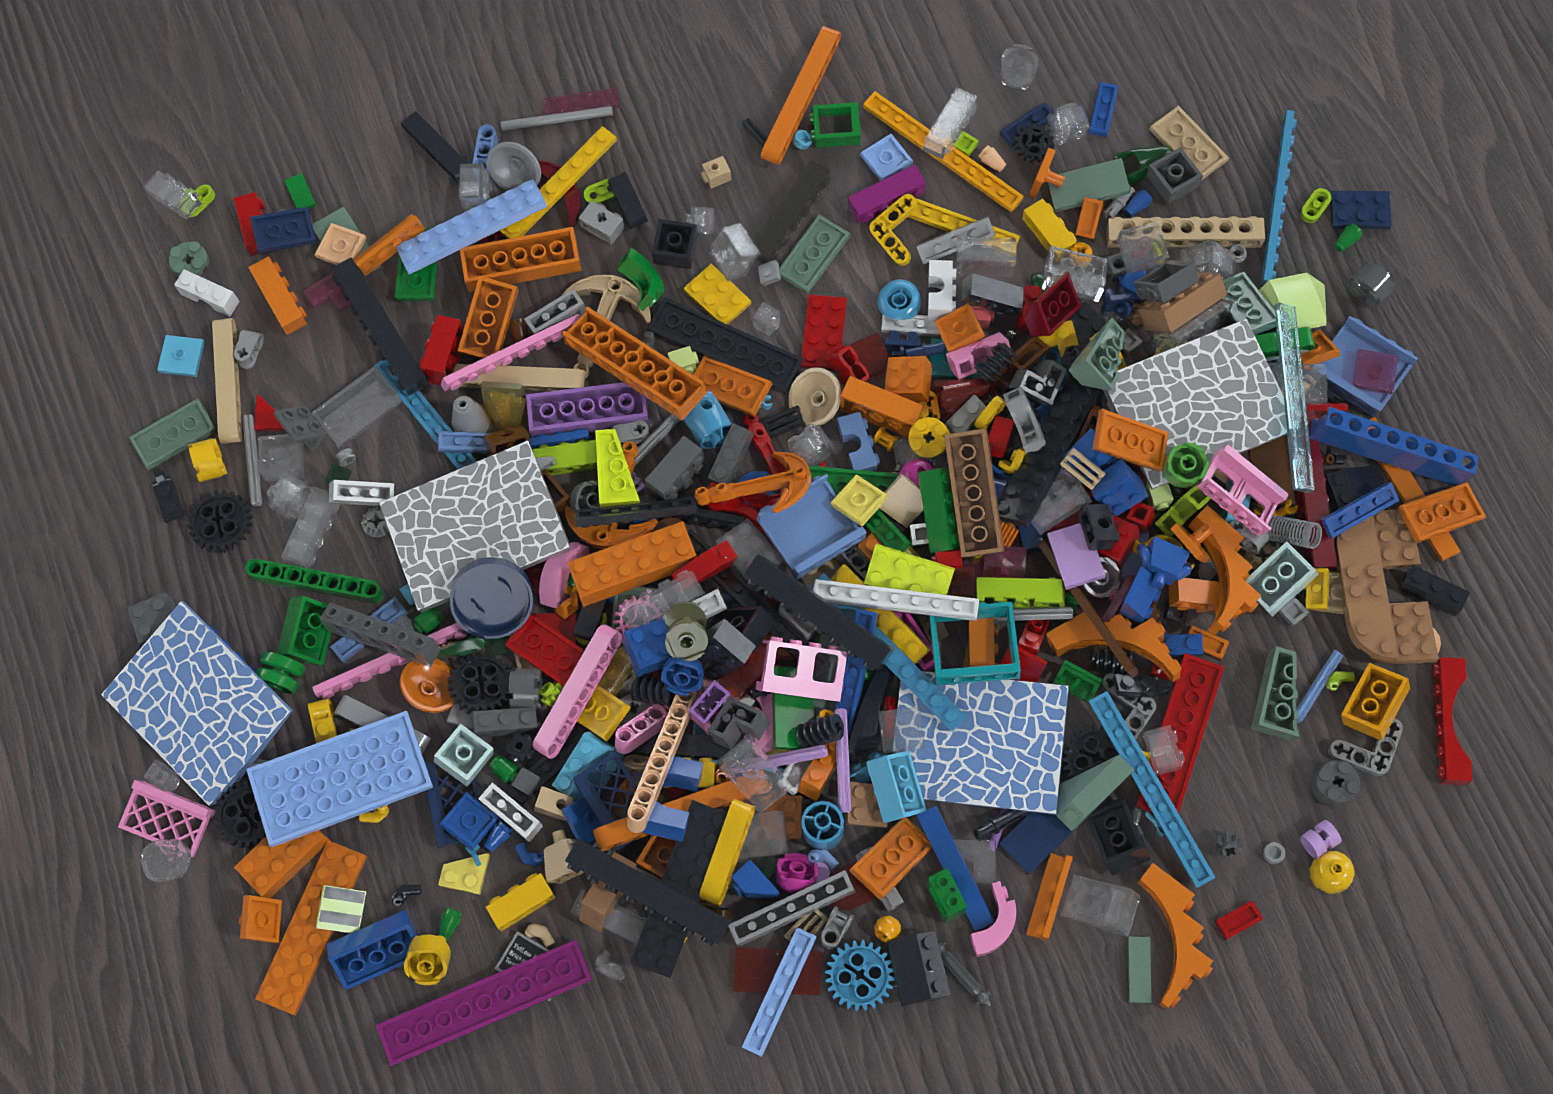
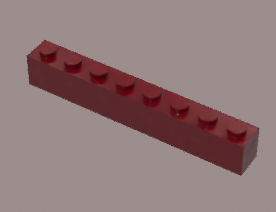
M1292 410L1291 413L1298 426V430L1289 433L1288 440L1295 503L1298 505L1297 517L1298 520L1319 523L1322 529L1321 541L1316 548L1302 547L1303 558L1313 568H1328L1330 570L1337 566L1338 558L1334 548L1335 537L1329 538L1321 521L1322 518L1330 514L1328 507L1329 497L1325 486L1326 477L1322 466L1323 457L1320 452V442L1308 438L1312 420L1317 418L1315 417L1314 410ZM1315 526V535H1314V539H1313L1312 543L1314 542L1315 537H1316V526ZM1312 527V534H1311L1309 543H1310V541H1311V539H1312L1313 527Z

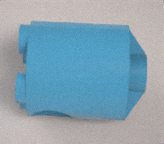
M707 391V394L683 419L702 449L722 447L732 425V422L711 391Z
M819 801L806 808L801 822L805 842L814 849L831 850L840 843L843 837L844 819L842 812L836 805L830 802Z

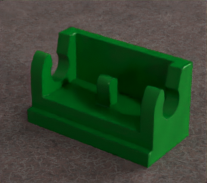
M1065 660L1053 684L1068 686L1070 694L1088 703V701L1093 699L1103 679Z

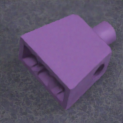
M714 680L689 711L705 724L731 693Z

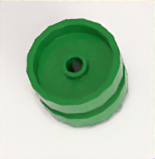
M264 651L259 662L265 668H257L255 673L272 690L295 695L299 686L295 679L302 678L306 667L286 656Z

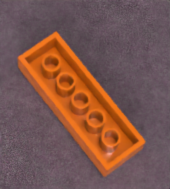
M573 227L460 249L464 280L469 292L475 291L479 276L507 284H516L582 271Z
M682 521L567 563L582 605L585 607L671 576L674 572L697 558V555Z

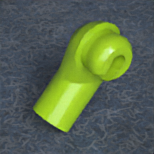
M1333 672L1329 679H1327L1328 681H1326L1327 689L1336 691L1342 682H1354V672Z

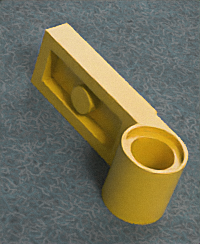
M326 698L308 703L316 743L338 736L333 719L334 711L331 700Z

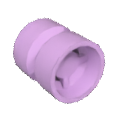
M1323 820L1314 827L1315 831L1309 830L1300 836L1302 845L1314 859L1325 854L1327 848L1332 849L1342 842L1338 831L1327 820Z

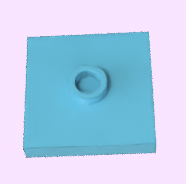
M166 335L157 371L164 374L197 377L205 341L197 338Z

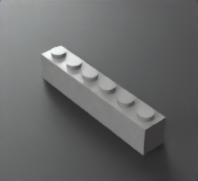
M844 870L728 926L736 944L742 946L855 893V890L847 872Z

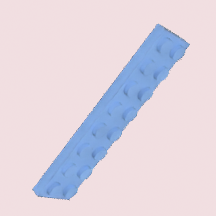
M532 179L402 242L396 249L406 270L411 274L548 206Z

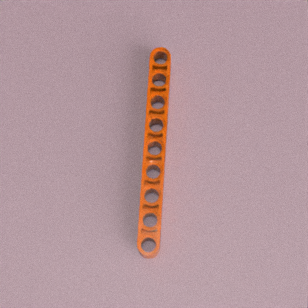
M825 26L821 28L762 149L761 159L780 165L839 44L841 38L840 31Z
M763 769L665 803L663 806L688 812L691 801L695 800L719 810L730 806L734 799L744 801L768 792L772 788ZM627 817L592 831L600 851H605L650 835L630 831L627 827Z

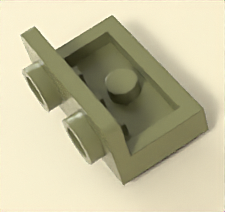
M482 381L483 403L511 406L523 405L525 390H522V384Z

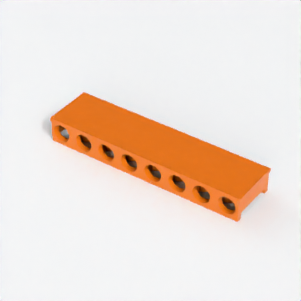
M588 306L585 308L586 312L567 332H562L566 345L680 420H683L707 394L704 381Z

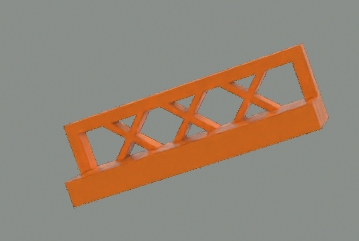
M411 214L353 261L366 277L397 252V246L419 235L425 228L418 217Z
M1050 853L1027 928V936L1045 942L1049 939L1072 862V856L1066 855V857Z

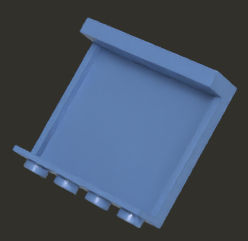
M1349 316L1332 341L1340 350V356L1314 365L1310 374L1325 385H1330V388L1344 397V400L1371 417L1377 418L1418 358L1411 351L1404 350L1398 346L1395 341L1380 335L1377 330L1367 327L1361 320Z
M827 474L822 477L820 475L814 477L806 494L794 505L778 513H773L772 511L776 504L771 507L767 505L759 511L757 517L758 523L796 579L801 578L863 541L867 533L863 527L859 528L856 522L831 507L830 502L837 495L827 481Z

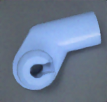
M814 849L807 855L809 861L812 863L814 861L825 863L831 871L839 865L828 850Z

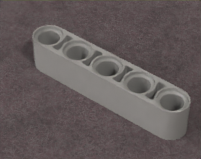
M347 695L342 697L334 711V714L358 727H363L389 717ZM414 729L421 753L423 754L431 738Z

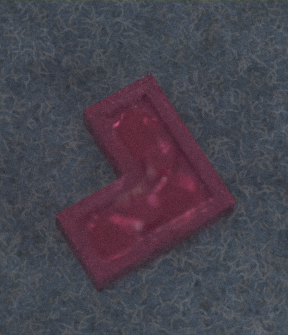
M331 273L303 291L314 309L329 299H332L340 312H343L352 305L350 300L346 302L340 292L343 290L341 285L337 287L332 279L334 273Z

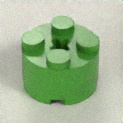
M1188 442L1177 445L1164 459V478L1172 485L1180 488H1190L1195 485L1208 471L1209 461L1205 451L1194 443Z

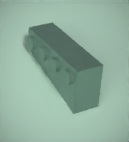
M1277 646L1268 651L1251 725L1252 730L1288 741L1299 737V729H1297L1298 711L1296 710V699L1298 698L1296 690V652Z

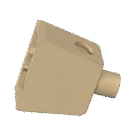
M542 786L534 812L566 821L562 810L558 809L557 805L563 804L566 807L573 802V797Z
M558 830L552 833L554 844L544 849L546 882L562 884L584 872L580 870L579 873H576L567 868L568 863L565 860L576 839L566 838L565 831Z

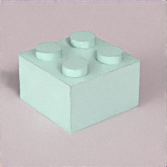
M460 724L434 755V763L465 786H468L492 757L494 748Z

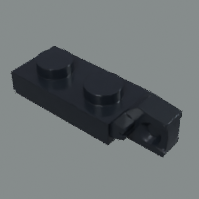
M161 468L153 470L156 481L152 482L164 522L168 523L184 517L185 514L171 477H166Z
M1115 674L1113 677L1117 696L1155 698L1162 693L1168 694L1172 688L1171 680L1159 679L1156 676L1136 675L1131 677L1130 675Z

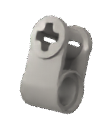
M248 330L240 332L238 343L234 350V357L238 360L241 368L249 369L255 365L263 345L264 336L262 333Z
M642 420L618 424L610 428L616 430L621 447L628 441L634 442L636 445L641 444L649 436L648 425Z
M1233 520L1230 522V525L1244 537L1239 544L1242 546L1241 549L1251 554H1256L1269 541L1267 532L1257 536L1240 521Z
M834 907L821 935V944L824 948L833 950L838 947L852 923L853 915L849 916L839 911L838 907ZM827 934H834L837 940L834 943H828L825 941V936Z

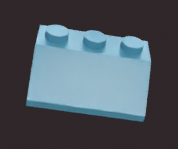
M592 731L585 732L552 786L565 795L573 797L575 800L582 797L572 778L615 752V747ZM616 751L617 755L622 761L625 754H621ZM614 758L606 762L605 771L615 772L619 765ZM603 765L600 766V767L597 768V769L602 770V769H603ZM592 771L586 777L590 783L599 785L602 773ZM604 774L601 785L606 786L612 775Z
M910 751L891 754L866 762L868 774L874 787V794L880 808V815L884 823L926 811Z

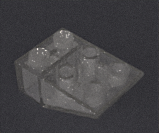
M1073 875L1061 915L1107 932L1128 937L1140 896L1130 888Z

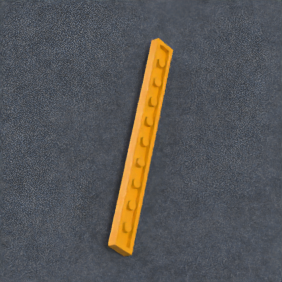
M876 91L864 102V109L1011 213L1022 202L1024 198L1022 194Z

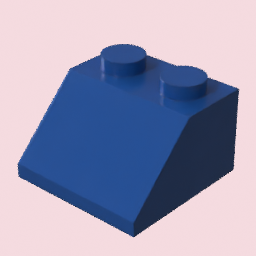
M1140 567L1119 612L1122 616L1139 624H1142L1144 618L1149 619L1153 611L1150 605L1152 601L1157 602L1162 592L1151 585L1154 576L1144 567Z
M751 860L731 876L733 881L731 884L732 888L740 897L744 895L746 899L777 901L780 898L779 891Z

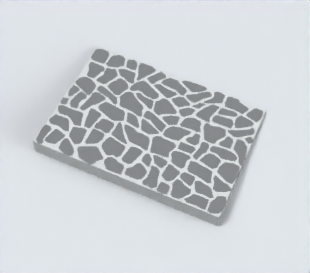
M1247 319L1118 370L1119 379L1113 389L1110 391L1103 390L1108 399L1107 405L1111 412L1169 432L1165 457L1177 445L1189 442L1199 445L1205 451L1207 460L1210 462L1215 451L1227 444L1240 454L1298 430L1294 417ZM1140 466L1151 490L1170 483L1164 478L1163 470L1157 472Z
M529 441L380 502L417 610L421 613L450 601V589L455 576L464 566L472 561L487 557H497L509 560L524 570L572 550Z

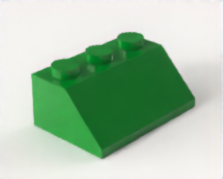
M306 596L290 598L276 653L299 663L323 666L331 632L327 631L320 618L328 605Z

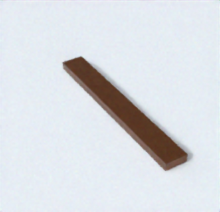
M1043 541L1038 546L1061 577L1053 550L1047 542ZM1077 586L1069 589L1126 672L1131 677L1139 674L1137 668L1080 587Z

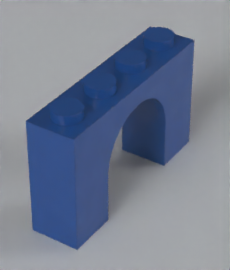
M674 756L662 788L678 787L697 792L702 776L703 763ZM656 801L647 826L642 833L683 842L688 826L689 812L669 808Z

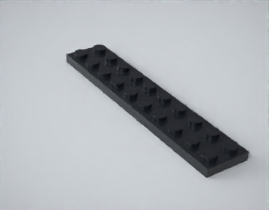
M1072 375L1068 377L1040 426L1046 442L1045 446H1042L1038 451L1029 452L1024 456L1018 470H1015L1004 492L997 501L1001 521L1029 527L1062 468L1060 463L1064 459V455L1075 445L1090 410L1101 399L1104 393L1102 389L1081 385Z

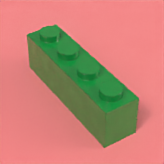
M937 468L918 472L930 553L960 548L949 468Z

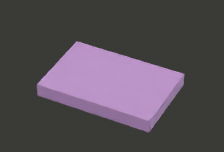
M1080 523L1047 534L1066 590L1106 577L1097 550L1089 551Z

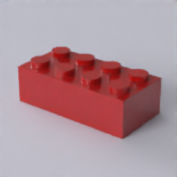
M1065 495L1047 526V532L1051 533L1079 524L1078 514L1088 504ZM1113 516L1120 540L1111 550H1097L1099 557L1109 558L1114 561L1121 570L1132 552L1135 541L1140 538V533L1137 525Z

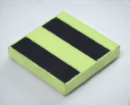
M323 885L315 928L347 933L358 931L366 891Z

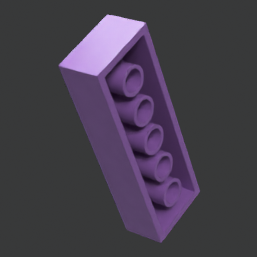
M624 382L526 395L529 431L532 438L539 434L547 436L553 435L558 431L571 432L579 428L588 429L589 433L595 432V430H608L615 425L635 422L637 420H642L647 425H650L647 397Z

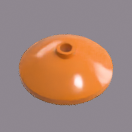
M435 659L431 667L411 661L405 666L400 676V689L404 698L412 706L424 712L438 713L448 710L454 705V698L449 697L451 691H448L447 685H449L448 677H451L450 670L454 669L439 659Z

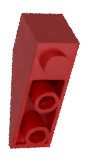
M1028 620L1018 646L1037 656L1050 620Z

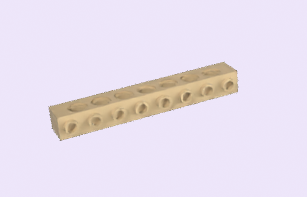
M1216 216L1209 218L1133 217L1131 219L1114 217L1108 219L1106 226L1107 248H1148L1153 242H1160L1164 248H1229L1235 244H1241L1245 248H1261L1265 241L1264 218L1256 216L1248 218H1238L1236 216L1228 218ZM1123 230H1128L1131 233H1125ZM1142 230H1148L1150 233H1145ZM1162 230H1167L1170 233H1164ZM1181 230H1187L1189 233H1184Z

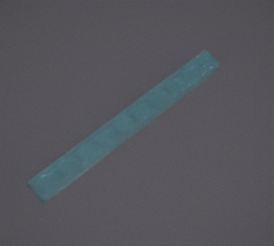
M1279 302L1274 307L1293 490L1310 493L1315 489L1296 307Z

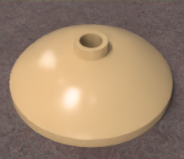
M810 368L802 372L791 386L789 408L797 405L800 407L806 426L816 427L827 423L836 414L841 402V387L838 379L833 373L823 368Z

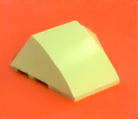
M1302 273L1272 279L1259 289L1264 298L1282 319L1280 327L1283 330L1326 326L1325 285L1310 274Z

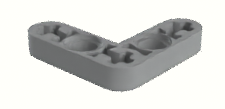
M1107 674L1101 683L1102 689L1132 710L1125 723L1131 733L1135 734L1134 738L1136 740L1155 712L1156 703L1152 698L1141 697L1137 706H1135L1134 703L1138 697H1134L1133 700H1126L1123 696H1117L1115 687L1109 688L1106 681H1111L1115 674ZM1146 703H1149V708L1151 710L1147 709L1146 712L1143 711L1142 704L1145 705ZM1130 719H1138L1141 726L1137 729L1132 728L1129 724Z
M1394 718L1392 724H1394V728L1397 731H1394L1391 737H1386L1389 735V728L1383 741L1377 739L1373 752L1343 740H1336L1329 746V755L1336 761H1346L1352 767L1374 776H1383L1390 769L1403 731L1402 723ZM1381 742L1389 743L1391 751L1388 753L1383 752L1380 748ZM1339 745L1341 746L1342 751L1347 753L1350 749L1352 750V752L1349 754V757L1347 759L1346 756L1348 754L1342 752L1338 755L1336 754L1337 750L1334 748H1336ZM1355 753H1361L1364 756L1363 763L1355 762L1353 758ZM1381 757H1385L1381 763L1384 769L1382 768L1378 771L1377 766L1374 764L1378 763Z

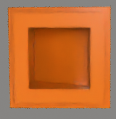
M573 594L555 610L563 619L568 618L579 609L577 594Z

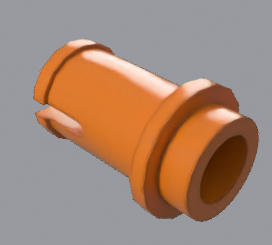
M727 762L720 763L715 772V780L719 784L730 781V767H727Z

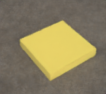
M855 475L830 504L831 507L860 526H863L888 499V496L863 478Z

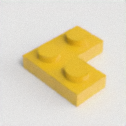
M1072 320L1064 322L1051 336L1039 337L1050 348L1058 346L1061 357L1066 347L1079 345Z
M1314 568L1318 576L1302 589L1306 590V609L1328 610L1329 569Z

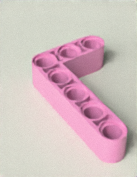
M659 703L654 704L620 727L615 734L616 751L621 754H628L659 733L671 706L666 704L660 705ZM717 709L705 724L693 714H691L690 718L709 735L707 730L720 710Z

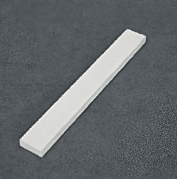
M816 579L813 589L816 594L829 603L977 621L979 599Z

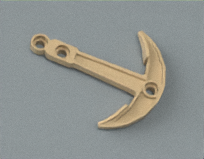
M593 275L577 281L562 294L564 295L572 289L576 291L578 296L590 295V291L603 293L597 313L609 321L618 301L623 299L631 303L632 308L645 319L647 324L651 322L649 306L644 311L637 307L640 298L638 288L626 279L618 276ZM614 286H618V287H619V289H617V290H613L612 288H613ZM579 353L578 363L573 369L586 371V379L590 374L589 368L593 366L594 362Z

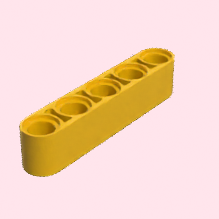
M736 799L732 801L699 893L701 900L717 906L722 904L754 816L755 806Z

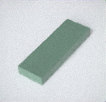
M1128 936L1129 1003H1152L1150 937Z

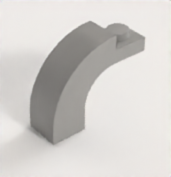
M1022 386L1003 394L1005 403L1020 434L1026 454L1038 451L1042 446H1045L1046 442Z

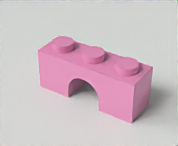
M999 332L947 353L946 356L951 372L958 379L976 373L977 371L974 367L981 360L988 361L985 355L993 356L991 349L999 350L997 343L1003 345L1006 343L1010 347L1009 340Z

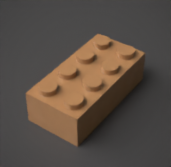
M1197 271L1200 281L1165 303L1147 300L1144 303L1145 305L1138 309L1145 330L1172 333L1225 297L1227 293L1221 275Z

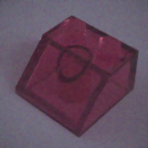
M1004 546L1005 552L984 555L982 577L1024 578L1026 548Z

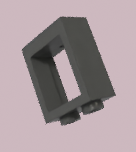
M1168 260L1134 281L1140 299L1165 303L1200 280L1194 263Z

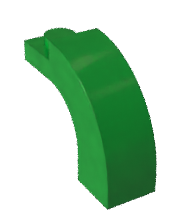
M630 248L620 260L617 270L631 279L640 292L637 307L644 311L648 306L652 307L664 293V286L652 264L636 250Z

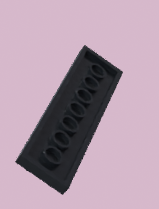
M664 297L647 328V331H651L654 335L680 347L690 346L692 352H696L700 356L714 359L772 382V388L787 394L803 362V358L667 297Z
M692 800L688 809L689 819L683 842L676 841L660 883L699 904L701 899L699 893L727 813ZM656 911L655 915L649 912L630 963L671 978L687 932L681 930L683 925L677 922L672 925L664 921L663 914Z

